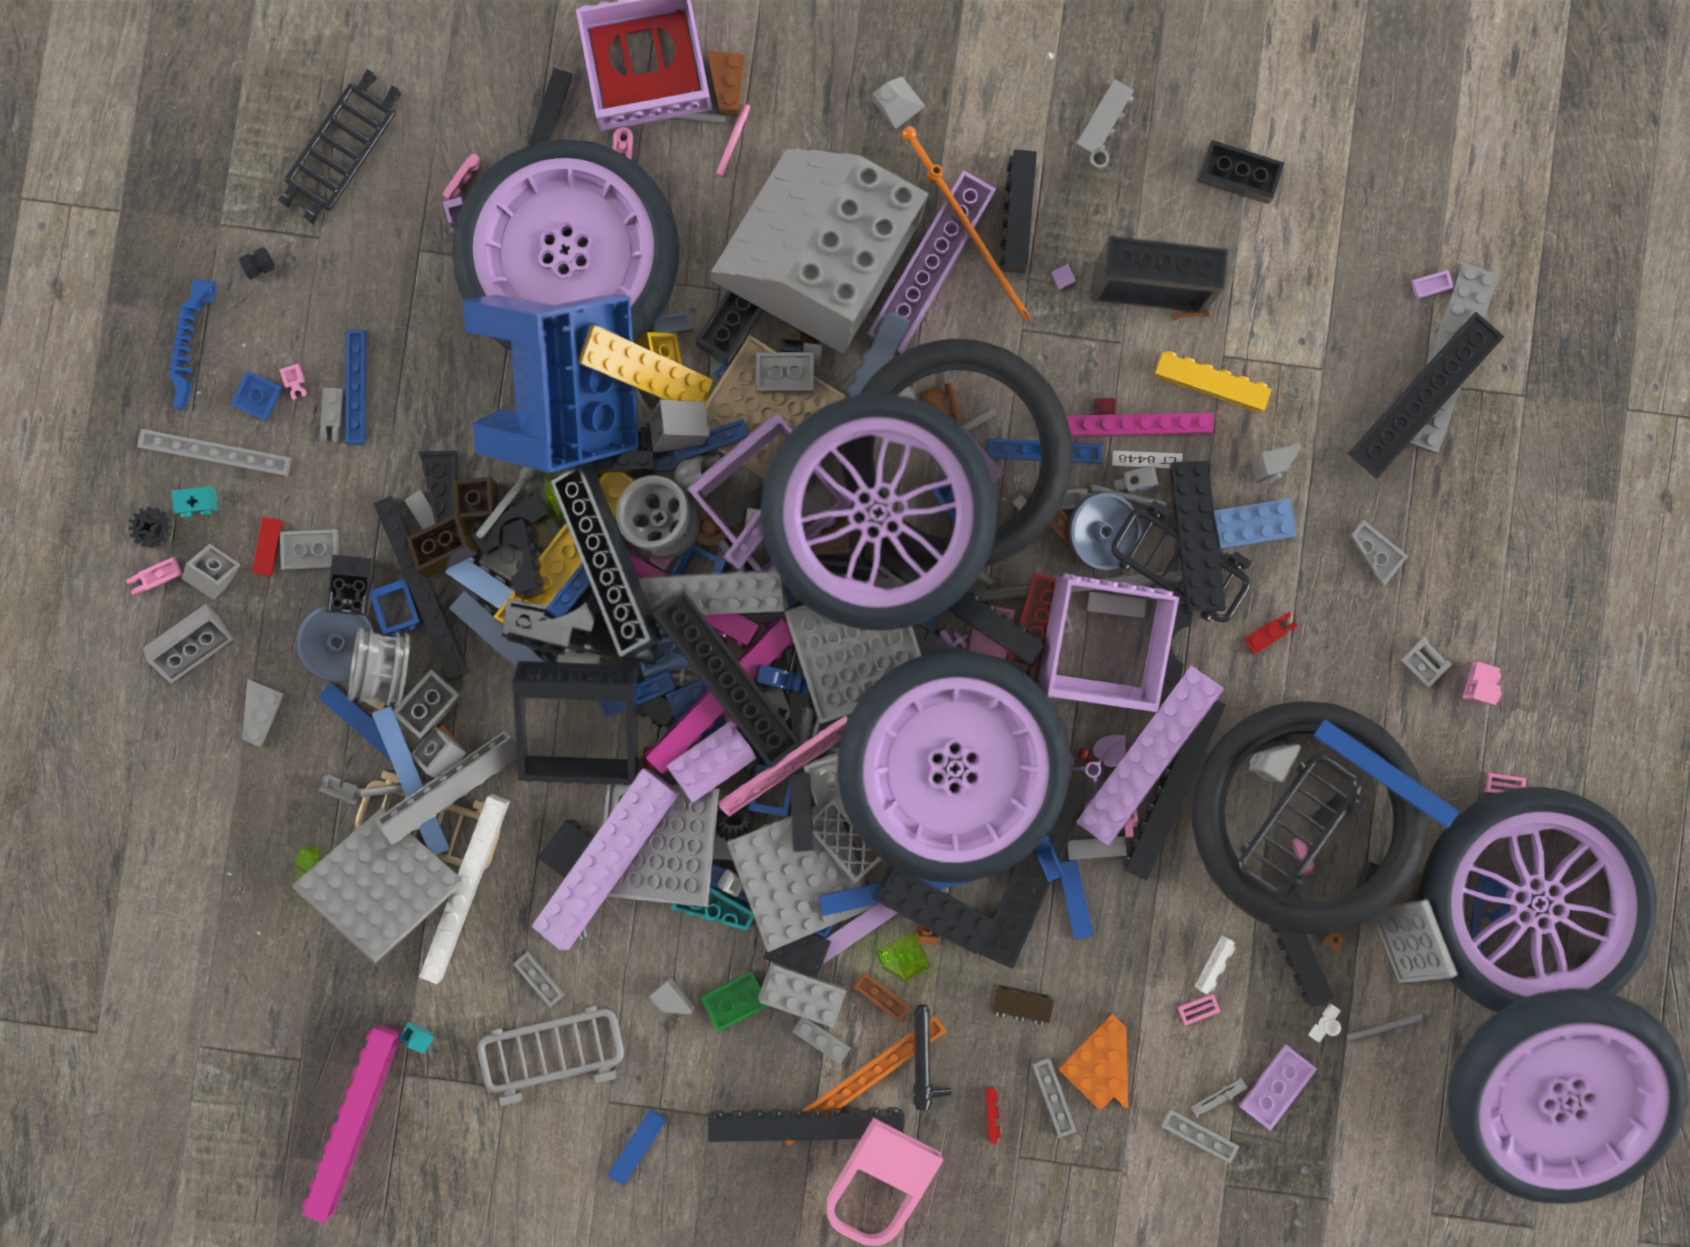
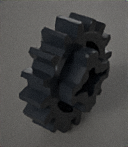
M147 507L146 511L140 508V514H133L135 520H129V522L133 523V526L128 527L129 530L133 531L130 537L136 538L134 542L136 544L141 543V547L144 548L148 545V548L154 549V544L157 547H161V541L167 542L165 536H171L168 529H171L172 526L167 524L171 519L164 518L167 513L160 512L158 508L152 509V507ZM150 515H155L159 519L153 520ZM142 536H148L151 540H145Z

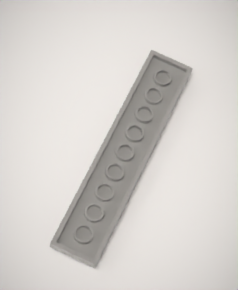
M1464 262L1461 264L1427 364L1474 312L1485 318L1499 277L1498 274ZM1461 386L1409 443L1410 445L1436 454L1439 452Z

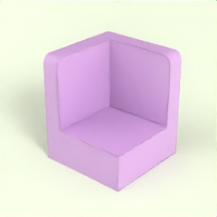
M461 197L443 202L448 223L452 228H455L459 212L464 203Z

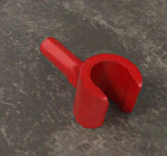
M1080 748L1078 758L1088 763L1096 762L1089 758L1091 751Z

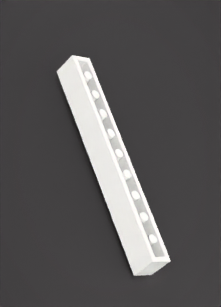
M494 794L489 795L486 799L458 876L463 880V884L448 899L419 976L422 979L438 984L444 977L510 803L507 799Z

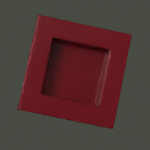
M1096 398L1095 415H1115V398Z

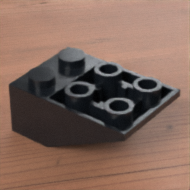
M332 554L326 612L366 616L372 558Z

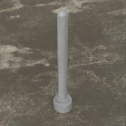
M523 467L520 471V479L477 531L476 535L478 538H482L525 483L534 480L537 474L532 468Z

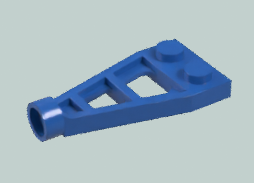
M1481 875L1476 887V892L1497 897H1506L1508 888L1485 875ZM1475 897L1470 930L1471 939H1474L1481 932L1477 929L1480 915L1489 917L1492 923L1508 912L1510 904L1501 903L1496 912L1490 914L1483 910V899ZM1487 937L1477 946V949L1480 952H1482L1484 944L1486 943L1489 937Z

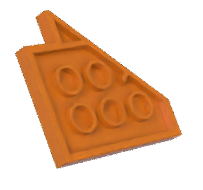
M1112 1013L1058 1068L1100 1111L1114 1097L1125 1108L1128 1107L1126 1027Z

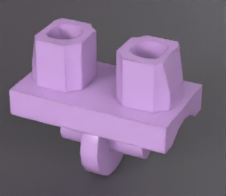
M949 627L940 632L941 635L935 641V643L960 649L968 647L964 641L968 638V635L961 636L959 631L952 633Z

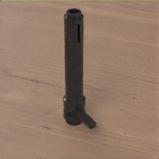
M866 542L857 556L851 577L859 575L860 578H866L872 574L873 562L864 559ZM815 555L829 572L848 573L852 557L845 559Z
M919 1004L914 1009L915 1084H913V1093L915 1096L913 1097V1104L917 1110H929L934 1097L951 1096L952 1090L951 1088L932 1090V1084L930 1083V1009L926 1004Z

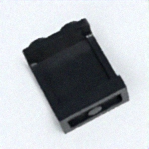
M573 819L571 821H564L537 857L564 878L567 877L595 837L591 832L587 831L585 833L581 830V825Z

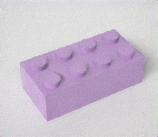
M730 721L668 764L667 768L691 802L694 803L755 760L756 756Z

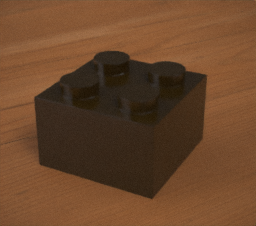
M491 477L453 481L454 513L460 515L468 522L487 520L498 506L497 482Z

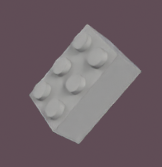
M430 670L393 712L395 717L420 739H424L463 695L437 671Z

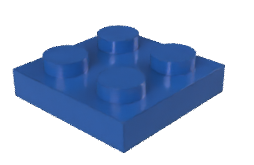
M247 370L230 405L267 422L283 387Z

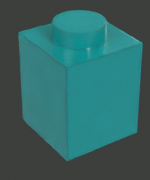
M408 1022L398 1039L407 1048L424 1054L431 1045L434 1036L426 1028Z

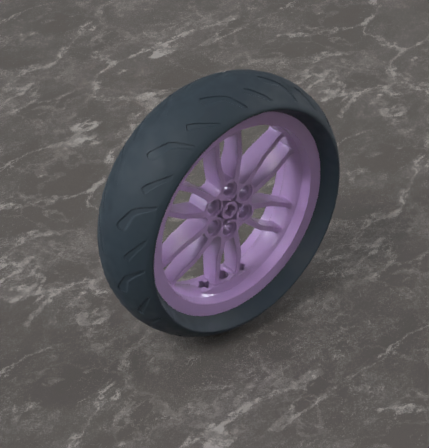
M884 393L862 394L833 402L819 409L802 421L784 440L769 466L764 481L760 510L761 528L769 558L776 572L789 590L807 607L833 622L848 627L875 631L895 630L922 623L939 615L958 601L973 585L988 560L993 546L997 526V497L994 481L982 452L969 434L951 417L939 409L911 397ZM868 435L884 438L878 459L875 488L869 489L855 468L837 451L839 445ZM890 441L903 444L906 447L901 467L891 485L882 483L883 460L887 444ZM911 446L926 450L941 465L948 479L923 486L904 496L898 497L894 491L906 468ZM833 452L851 471L860 486V489L855 494L837 484L819 466V462L828 453ZM817 470L834 488L855 502L854 509L827 511L802 517L803 495L812 472ZM947 484L952 485L955 496L954 503L930 509H908L906 500L925 490ZM882 487L887 488L890 492L889 497L886 499H882L878 495V491ZM863 492L870 495V501L867 504H862L859 501V496ZM895 502L903 504L904 509L901 513L893 511L892 505ZM878 507H881L882 511H884V515H880L879 518H876V514H873V510H877ZM953 507L956 508L954 533L944 555H940L922 536L902 522L904 515L930 514ZM862 512L865 515L864 522L857 523L854 520V514ZM827 516H849L851 525L834 534L810 541L806 540L802 525L804 522ZM888 522H897L898 530L890 532L887 529ZM876 526L879 529L877 537L869 536V527ZM859 528L863 535L852 555L846 578L833 575L818 561L810 546L834 539L853 529ZM902 531L920 541L938 558V563L929 572H924L904 550L897 538ZM882 537H890L903 558L920 574L919 579L892 589L873 586L879 566ZM866 540L875 542L874 566L870 582L868 581L867 583L854 580L851 577L857 556Z
M1547 787L1515 788L1493 794L1469 806L1454 819L1449 828H1445L1437 839L1426 861L1421 879L1420 901L1428 900L1457 973L1456 976L1449 979L1472 1000L1497 1013L1510 1004L1530 995L1562 988L1597 989L1616 995L1630 982L1639 970L1652 943L1657 918V896L1651 869L1642 849L1628 829L1615 816L1591 800L1564 790ZM1554 829L1580 841L1581 844L1567 855L1545 880L1544 853L1539 831ZM1518 835H1531L1533 847L1532 874L1528 873L1521 858L1516 839ZM1508 837L1511 858L1520 879L1518 885L1497 874L1473 865L1479 854L1498 838ZM1589 849L1597 858L1596 863L1577 878L1562 885L1559 881L1570 865ZM1603 868L1610 891V914L1592 907L1565 903L1564 896L1586 883ZM1469 871L1490 877L1508 888L1506 897L1488 896L1465 888ZM1533 879L1536 880V887L1534 889L1530 887V882ZM1551 886H1554L1555 893L1553 895L1549 894V888ZM1518 892L1522 894V899L1519 902L1515 898ZM1467 893L1484 900L1510 904L1511 910L1490 923L1474 939H1471L1463 915V894ZM1555 905H1558L1559 912L1554 915L1553 908ZM1569 910L1587 911L1608 918L1609 921L1604 936L1585 930L1567 919ZM1524 911L1526 913L1525 920L1521 921L1519 916L1520 913ZM1543 918L1544 926L1540 928L1538 921ZM1513 922L1515 927L1506 940L1489 957L1485 958L1477 949V946L1497 929ZM1557 922L1578 933L1601 941L1594 953L1578 968L1567 970L1564 949L1554 927ZM1530 927L1531 956L1536 976L1519 978L1494 966V962L1510 950L1527 928ZM1542 934L1547 935L1552 945L1558 966L1557 971L1544 973L1541 956Z

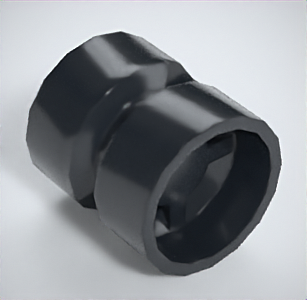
M264 246L255 250L253 255L248 253L239 257L242 269L249 280L259 277L261 272L268 273L275 269L272 258Z

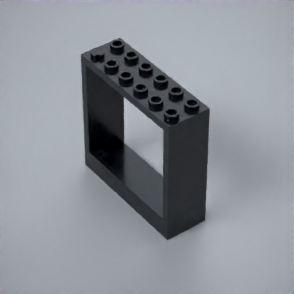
M1109 236L1095 262L1091 301L1205 313L1225 288L1229 249Z
M518 661L512 681L518 781L631 785L637 777L639 767L637 665ZM525 698L626 701L628 759L528 756Z

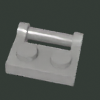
M1422 637L1399 660L1426 688H1429L1452 665L1428 643L1425 637ZM1421 648L1440 665L1438 669L1419 651Z

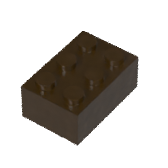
M455 514L407 537L416 571L426 577H430L478 554L468 521Z
M994 984L989 1007L995 1013V1016L1006 1018V1015H1011L1018 1021L1031 1019L1034 1024L1044 1025L1045 1023H1050L1054 999L1051 995Z

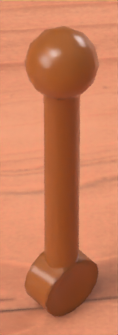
M1207 309L1205 313L1194 312L1184 314L1175 312L1172 318L1178 320L1182 317L1201 315L1209 317L1212 315V311Z

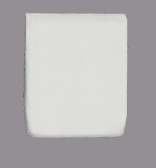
M729 869L725 870L717 884L723 891L735 897H738L743 889L739 876Z

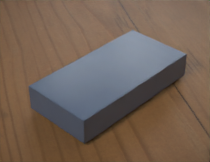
M686 311L659 316L653 323L654 333L693 331L690 312Z

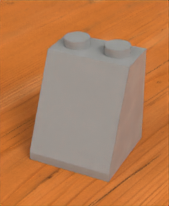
M659 400L649 417L653 452L703 445L710 436V427L707 426L708 412L705 409L704 402Z

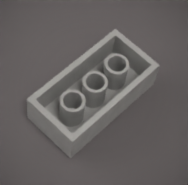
M771 962L758 1000L760 1003L833 1028L846 990L844 987Z

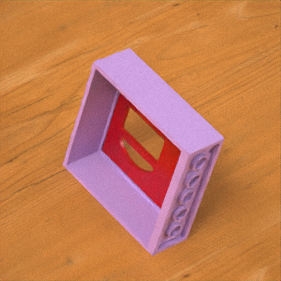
M618 0L611 3L601 2L595 6L584 5L576 9L593 104L600 131L712 110L691 0ZM684 11H686L702 91L699 90ZM588 29H590L597 66H595ZM658 29L668 33L676 46L675 58L668 68H664ZM651 30L659 70L633 75L626 34ZM617 37L621 39L627 76L618 73L609 61V50ZM597 78H599V80H600V86H601V91H602V96H603V101H604V107H605V109H603L602 100H601V95H600V90H599V84H598V79H597Z

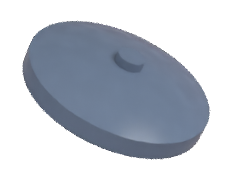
M1099 493L1087 497L1078 504L1069 521L1068 537L1074 554L1082 563L1098 570H1112L1120 567L1119 563L1121 561L1114 557L1111 545L1128 515L1135 510L1129 501L1116 494ZM1139 517L1134 520L1119 545L1120 552L1127 557L1141 536Z
M327 605L320 607L304 619L298 630L296 647L299 658L308 671L321 679L329 681L350 679L353 650L358 628L362 627L364 632H368V629H373L365 616L326 612Z

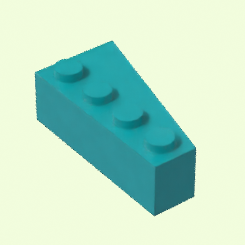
M712 885L709 888L708 907L673 903L670 910L684 912L691 916L695 915L745 931L748 930L754 919L748 903Z

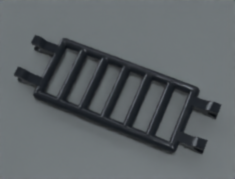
M368 69L365 71L358 86L353 83L348 84L284 179L289 187L278 200L289 208L294 196L299 191L314 201L311 208L303 216L312 224L316 221L322 208L331 210L396 116V111L391 107L402 93L392 85L383 102L367 93V89L377 78ZM353 92L387 114L381 124L347 102ZM342 108L376 129L370 139L336 117ZM331 123L366 145L360 154L356 153L325 133ZM321 139L355 160L349 170L315 148ZM310 154L345 176L339 185H336L304 164ZM299 170L332 190L334 193L330 199L326 201L294 180Z

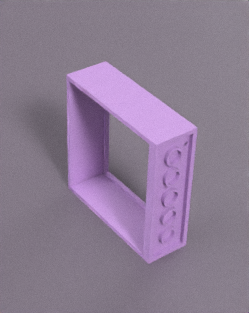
M778 413L768 418L686 488L732 544L735 543L737 538L703 498L779 433H782L785 438L789 436L792 430ZM814 470L813 472L838 501L827 511L851 510L849 506L853 503L850 499L834 488L817 470ZM837 516L829 517L821 525L814 521L804 530L806 540L817 539L821 535L820 531L823 528L827 527L828 529L836 522L835 518ZM751 555L747 559L755 571L775 570L771 560L761 567Z
M1066 573L1063 574V577L1056 576L1044 643L1046 649L1042 654L1037 685L1047 696L1158 712L1179 597L1173 596V592L1166 591L1165 589H1153L1141 585L1134 586L1128 583H1116L1103 579L1097 580L1091 577H1079ZM1072 585L1157 599L1141 687L1056 675Z

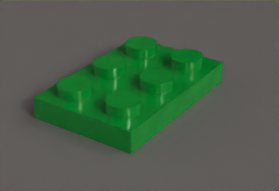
M752 970L700 997L717 1032L769 1006L760 1003L758 1000L761 987Z

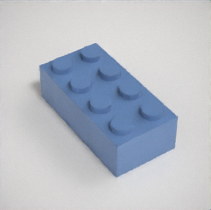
M1290 498L1213 511L1219 550L1290 539L1297 536Z

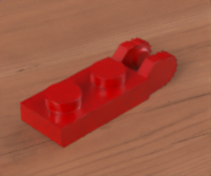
M1287 612L1278 619H1273L1243 638L1252 655L1282 638L1287 632L1298 626L1296 622H1293L1283 629L1279 624L1290 618V612Z
M990 1086L985 1090L988 1139L991 1144H998L997 1138H1001L1000 1126H996V1118H999V1107L995 1106V1103L998 1101V1093L995 1087Z

